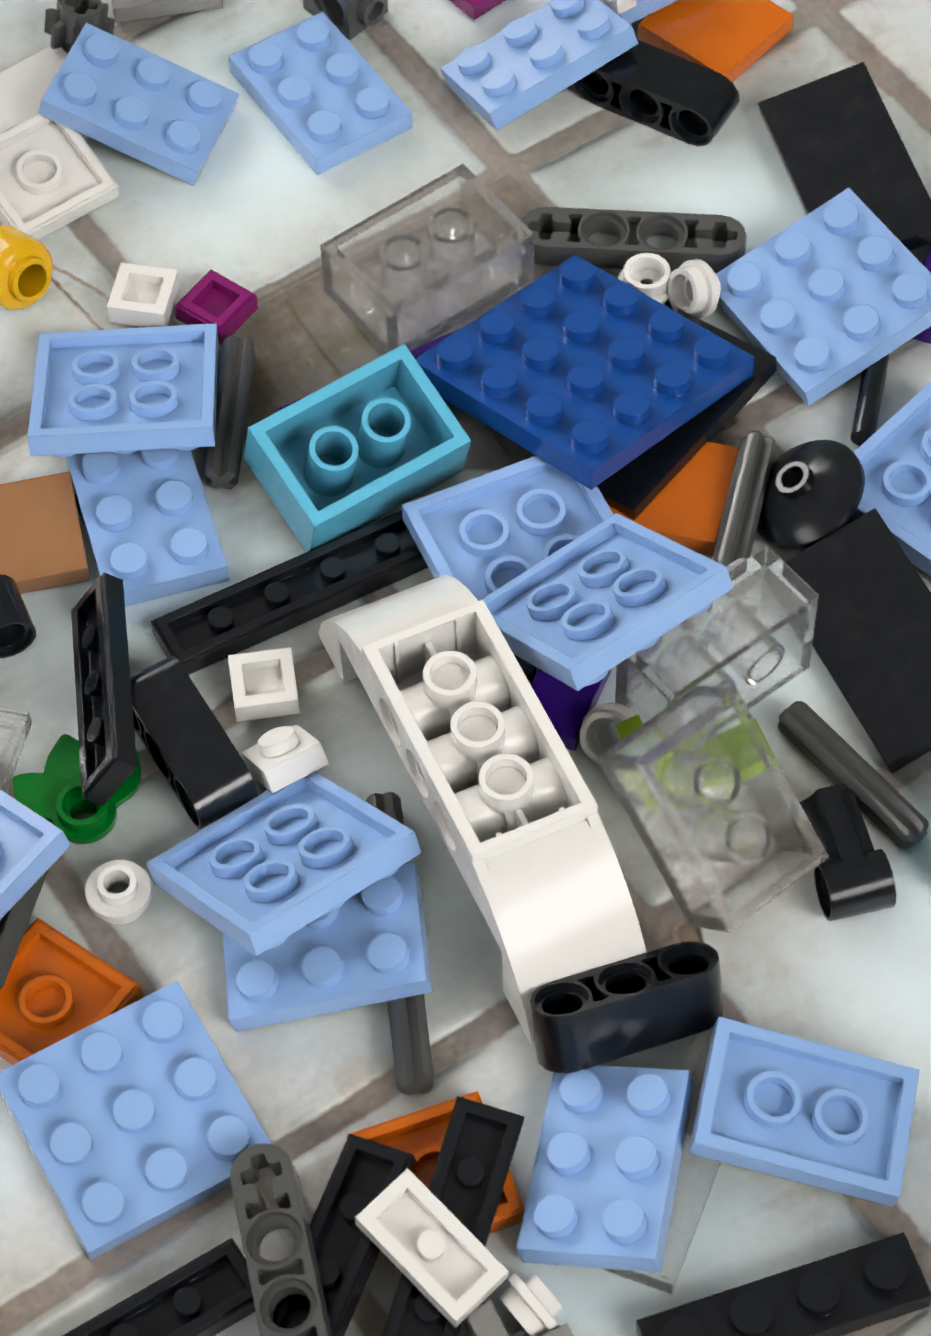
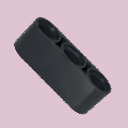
M638 40V45L572 84L575 91L588 102L694 146H706L709 144L738 106L740 100L739 92L735 85L724 75Z
M174 655L130 676L134 730L189 818L198 829L219 820L258 796L256 785L245 762L188 673Z
M686 941L675 943L539 987L532 994L530 1000L538 1063L544 1069L555 1073H573L713 1028L718 1017H723L720 962L717 951L710 945L701 942Z

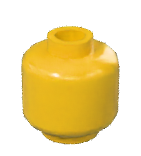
M0 225V306L10 310L24 309L36 303L49 288L53 273L52 256L42 242L11 225Z

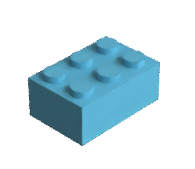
M403 344L248 427L244 460L304 550L308 552L357 530L462 472L471 439L407 346Z

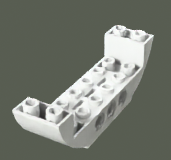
M445 574L330 618L321 623L318 633L343 683L359 677L502 951L503 992L532 1046L535 1045L530 1000L532 994L539 987L556 980L646 953V948L627 884L598 814V805L484 600L478 601L472 592L459 580Z

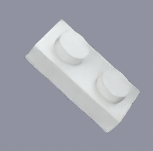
M408 1168L355 1217L356 1226L455 1328L508 1278L509 1271Z

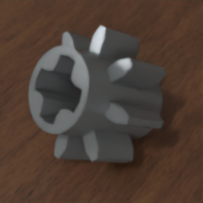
M57 0L56 9H46L44 32L51 35L50 47L52 49L61 47L68 54L86 23L113 35L115 19L107 17L108 4L102 3L101 0Z

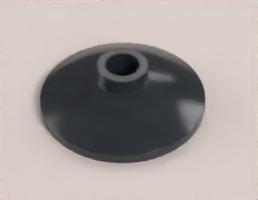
M815 440L800 444L777 458L772 464L757 526L758 533L767 542L776 547L794 550L810 547L842 528L855 513L864 492V469L855 453L849 447L836 441Z

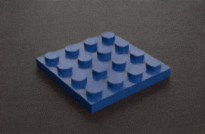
M576 254L415 358L443 399L591 490L753 375L754 366L753 355Z

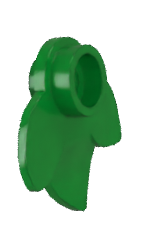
M63 734L59 737L47 757L44 773H24L13 777L12 784L15 799L61 829L69 842L75 844L94 843L111 832L117 820V808L137 792L141 782L139 755L136 750L137 768L105 805L101 806L83 799L79 741L70 735ZM83 812L94 813L93 816L87 819H75L77 815Z

